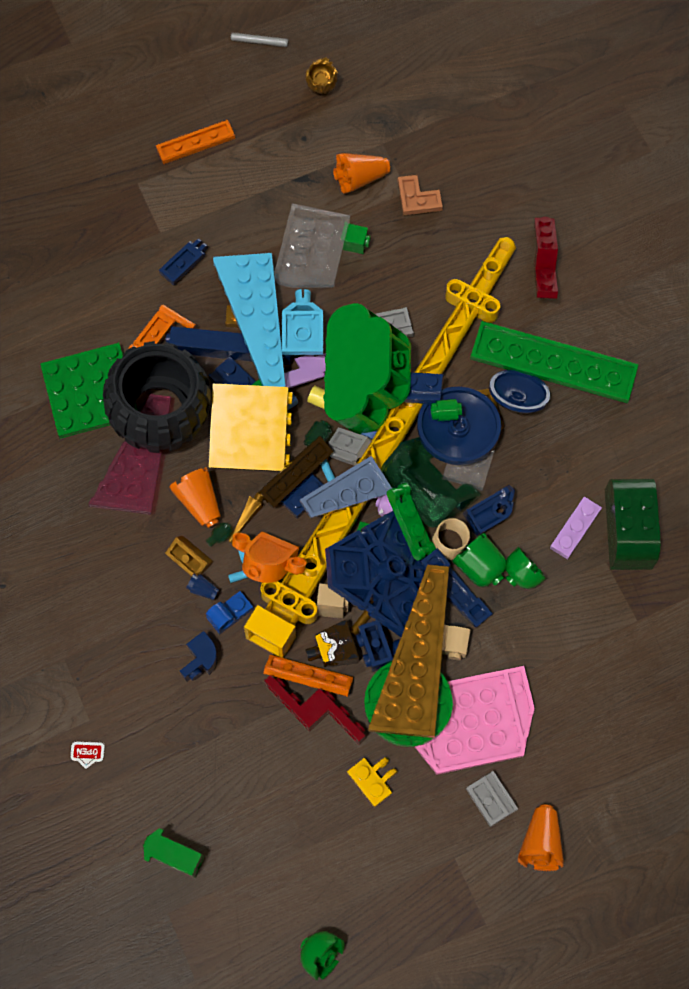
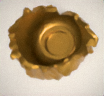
M327 57L313 62L309 70L306 71V82L313 92L327 93L336 86L339 72L332 65V62H328L329 59Z

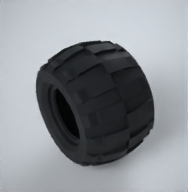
M155 341L144 342V346L138 348L133 346L123 353V357L121 359L117 358L108 372V379L104 383L103 402L109 424L119 437L125 438L127 444L137 449L141 447L146 448L148 452L160 453V450L169 449L170 451L179 449L182 443L185 441L189 443L200 432L201 426L205 424L210 412L211 391L202 366L200 367L196 358L188 351H180L175 344L165 342V344H155ZM162 388L173 392L181 402V406L177 410L166 415H147L134 409L139 396L147 390Z

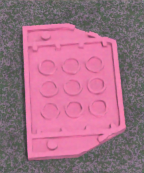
M524 666L447 681L453 700L450 720L438 737L429 743L415 747L436 775L523 757L534 712V704Z

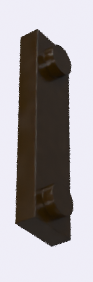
M318 436L258 493L271 508H274L330 456L333 450L321 436Z

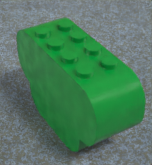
M353 303L337 309L331 315L327 324V337L325 339V393L323 399L324 409L328 417L350 431L362 434L373 432L380 428L388 416L389 409L401 405L407 398L411 386V342L404 333L385 319L378 317L365 306Z

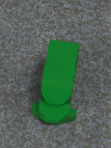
M160 828L146 837L143 843L145 861L150 862L151 858H155L196 878L205 856L162 836L164 830Z

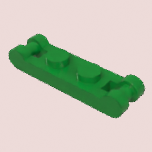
M402 483L397 489H389L387 497L412 556L415 560L419 561L425 558V555L432 553L436 547L430 541L411 498L410 486L407 483Z

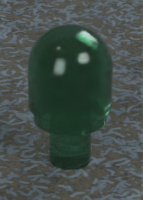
M225 522L220 523L212 529L211 536L205 542L209 547L216 542L219 544L223 543L232 535L231 525Z

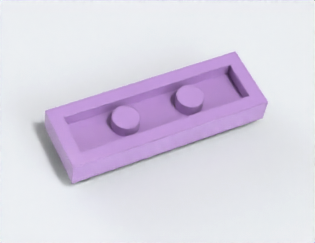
M583 497L550 546V549L568 560L602 507Z

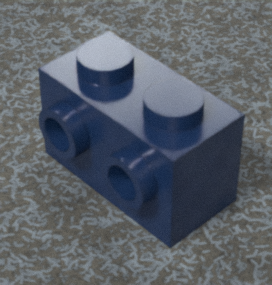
M373 621L358 626L359 634L356 635L359 647H364L366 654L363 655L366 667H371L372 672H375L392 662L393 658L381 623Z

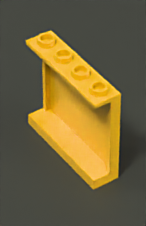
M213 384L209 467L281 471L290 462V454H286V446H290L291 434H287V425H291L292 413H288V404H292L293 392H289L288 387Z

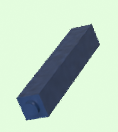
M171 326L170 334L167 333L166 342L175 344L178 350H186L193 356L222 359L231 357L233 360L253 362L242 333ZM282 355L283 365H291L292 355Z

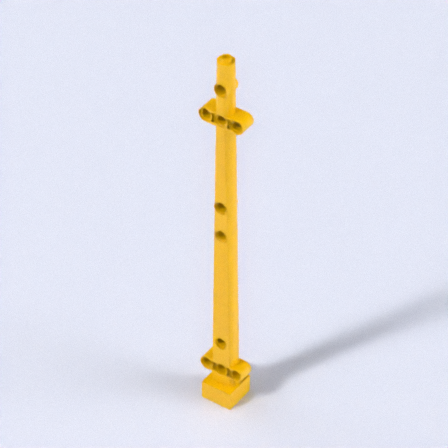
M508 237L499 238L470 285L458 279L448 282L445 298L447 302L456 306V308L414 373L443 374L475 317L488 323L494 322L498 318L500 302L489 294L516 249L512 239ZM473 299L477 302L472 303L469 300ZM491 308V309H493L494 311H493V312H490V311H488V310H486V309ZM402 403L392 408L357 464L372 456L384 474L416 420L423 404ZM397 427L399 431L393 432L390 428ZM367 501L327 513L323 516L298 556L305 559L306 564L314 563L316 565L314 569L305 568V572L298 575L288 572L281 583L276 581L261 584V597L268 605L265 609L257 605L244 626L246 639L278 657H285L296 639L295 624L297 620L304 624H312L317 619V605L310 598L327 571L325 549L347 537ZM268 588H274L276 590V592L273 595H268L265 593L266 589ZM287 598H292L295 601L292 605H285L283 603ZM309 608L313 610V614L306 616L302 614V611Z

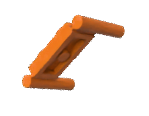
M161 305L159 311L128 349L133 346L136 348L144 346V342L155 341V344H161L167 333L171 331V326L174 327L175 321L185 328L195 329L196 324L167 306Z

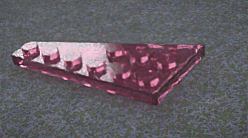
M150 394L141 413L153 416L168 414L171 397ZM126 441L123 442L110 464L103 481L97 487L98 490L94 497L89 501V507L151 515L163 450H160V453L148 452L146 448L141 447L137 449L127 444Z

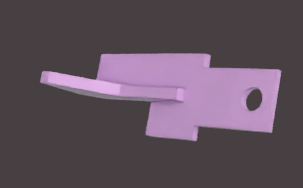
M326 353L316 357L314 355H305L296 358L295 361L299 369L284 373L285 387L292 388L324 377Z

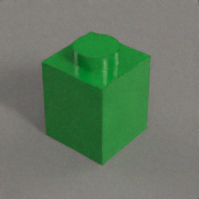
M345 223L340 239V249L364 254L365 247L369 248L371 236H368V228Z

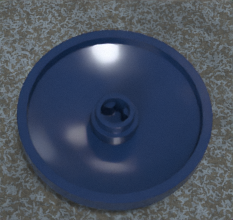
M467 387L442 389L441 400L456 399L457 403H461L462 415H458V420H432L431 404H423L417 421L418 436L422 445L433 457L448 464L467 465L482 460L495 448L500 436L501 419L497 408L487 396L477 390Z

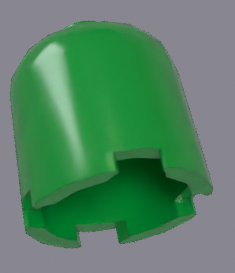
M483 533L471 542L463 553L458 554L452 562L476 586L487 587L491 583L496 586L504 578L502 574L506 570V559L486 534Z

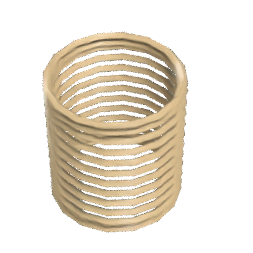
M449 518L443 520L438 525L432 542L447 560H452L464 551L470 539V531L463 521ZM443 530L457 532L462 539V547L457 549L445 547L440 542L438 533Z

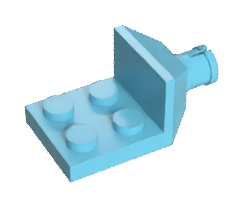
M302 289L295 291L296 303H291L282 311V355H323V310L311 302L310 290L304 289V298H302Z

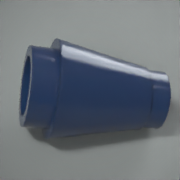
M195 573L186 589L190 590V593L211 600L215 599L219 591L216 586L201 574L198 576Z

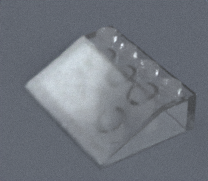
M292 203L274 273L275 284L291 288L334 287L350 215Z

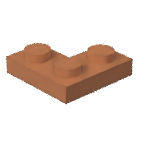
M417 175L398 177L403 215L442 211L440 190L420 192Z

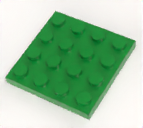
M119 343L40 363L60 439L110 426L109 419L105 414L103 387L105 380L108 379L110 368L117 358L121 359L123 357Z

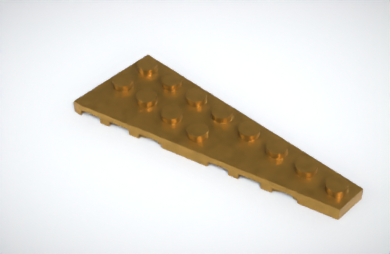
M427 565L369 724V732L427 738L435 737L449 567Z

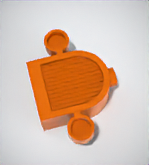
M260 532L253 540H250V537L245 533H235L233 535L232 546L244 553L242 570L250 579L263 583H272L282 579L288 572L294 575L305 572L306 560L297 557L298 546L265 532Z

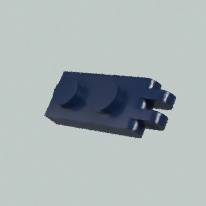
M197 239L194 243L188 242L159 269V273L172 285H175L205 257L204 252L208 249V245L202 244L203 241L201 239Z

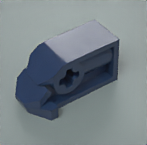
M510 485L463 512L476 537L511 515L515 490ZM502 508L503 512L497 513L496 510Z

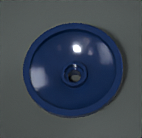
M504 370L496 373L490 380V394L498 404L508 410L518 413H533L545 408L549 402V388L538 377L515 370Z

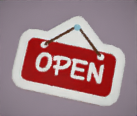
M72 743L71 759L78 761L85 769L94 762L103 760V743Z

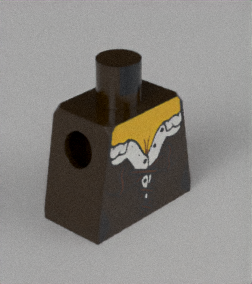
M346 620L315 635L317 646L305 649L308 661L321 658L324 668L359 663V656Z

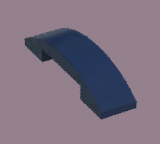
M438 548L421 561L425 570L427 565L449 567L446 597L475 628L492 615V612L479 597L476 598L450 567L451 564Z

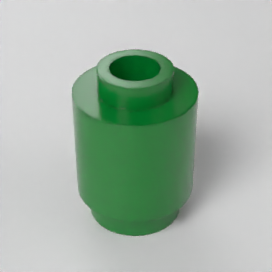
M456 399L438 400L436 403H431L432 420H458V415H462L461 403H457Z

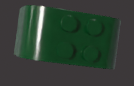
M610 479L605 488L610 570H652L660 555V526L655 480Z

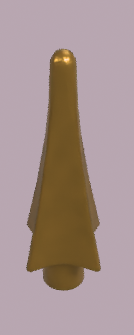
M258 492L254 498L249 496L242 515L228 540L229 543H232L233 535L240 533L263 507L261 505L263 497Z

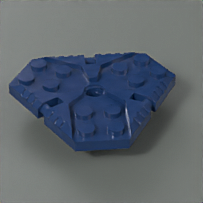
M391 511L361 528V531L357 530L325 549L327 580L329 589L342 598L344 597L345 600L357 606L361 611L366 610L370 617L375 618L376 621L381 622L382 625L402 637L424 576L425 568L421 564L423 559L417 561L412 556L394 511Z

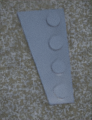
M370 456L299 501L311 519L387 495V491L392 489L373 457Z

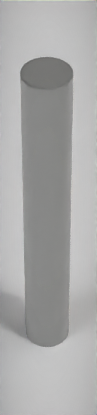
M239 33L231 34L232 41L288 46V39Z

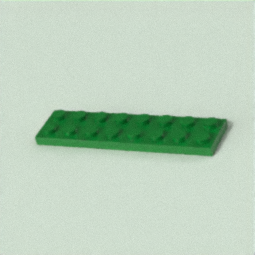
M481 321L470 360L506 370L518 371L545 381L624 403L629 401L639 365Z

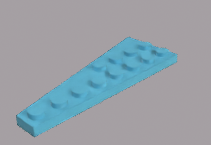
M272 253L213 257L218 277L224 287V292L228 297L232 312L242 332L244 342L248 347L262 386L285 387Z

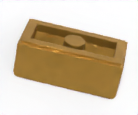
M184 536L176 537L165 552L168 557L191 576L194 573L198 576L199 574L202 575L213 562Z

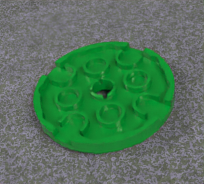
M392 662L381 667L373 675L366 688L364 707L369 724ZM440 672L434 738L376 733L387 742L402 747L421 746L438 737L446 728L453 708L450 686Z

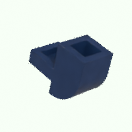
M203 631L187 643V647L195 659L180 670L186 682L190 679L192 681L197 679L202 674L203 669L210 675L216 668L218 661L216 648L212 640Z

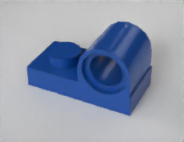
M239 591L225 603L218 602L207 611L206 618L220 635L254 608L242 592Z

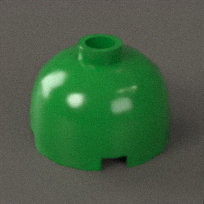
M517 547L507 557L506 571L508 576L506 579L513 587L518 585L523 589L535 588L547 578L537 565L525 556L526 553L520 547Z
M323 931L306 937L301 944L302 950L300 953V962L304 970L316 980H319L318 977L322 980L325 979L337 966L339 961L335 959L338 953L343 954V940L332 933Z

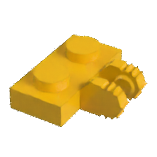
M363 758L347 771V774L374 808L392 794L385 783L398 772L394 768L389 770L382 778L378 776L376 772L387 765L389 762L387 758H383L373 767Z

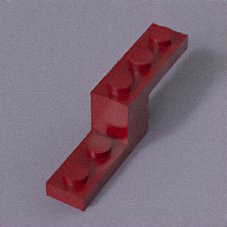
M549 217L535 218L536 249L534 274L537 298H557L556 262L558 244L555 220Z
M270 675L264 680L265 686L309 732L329 714L358 745L365 740L364 728L358 722L353 723L348 718L350 714L344 707H337L333 702L335 700L334 697L327 690L323 692L319 688L300 706L301 701L293 693L289 695L284 689L286 687L285 684L278 677L274 679Z

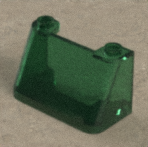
M420 437L401 442L384 462L381 472L392 488L397 489L402 483H407L410 486V495L421 520L427 526L433 528L437 527L443 520L452 518L468 507L481 494L471 484H463L456 490L430 462L433 456L424 448Z

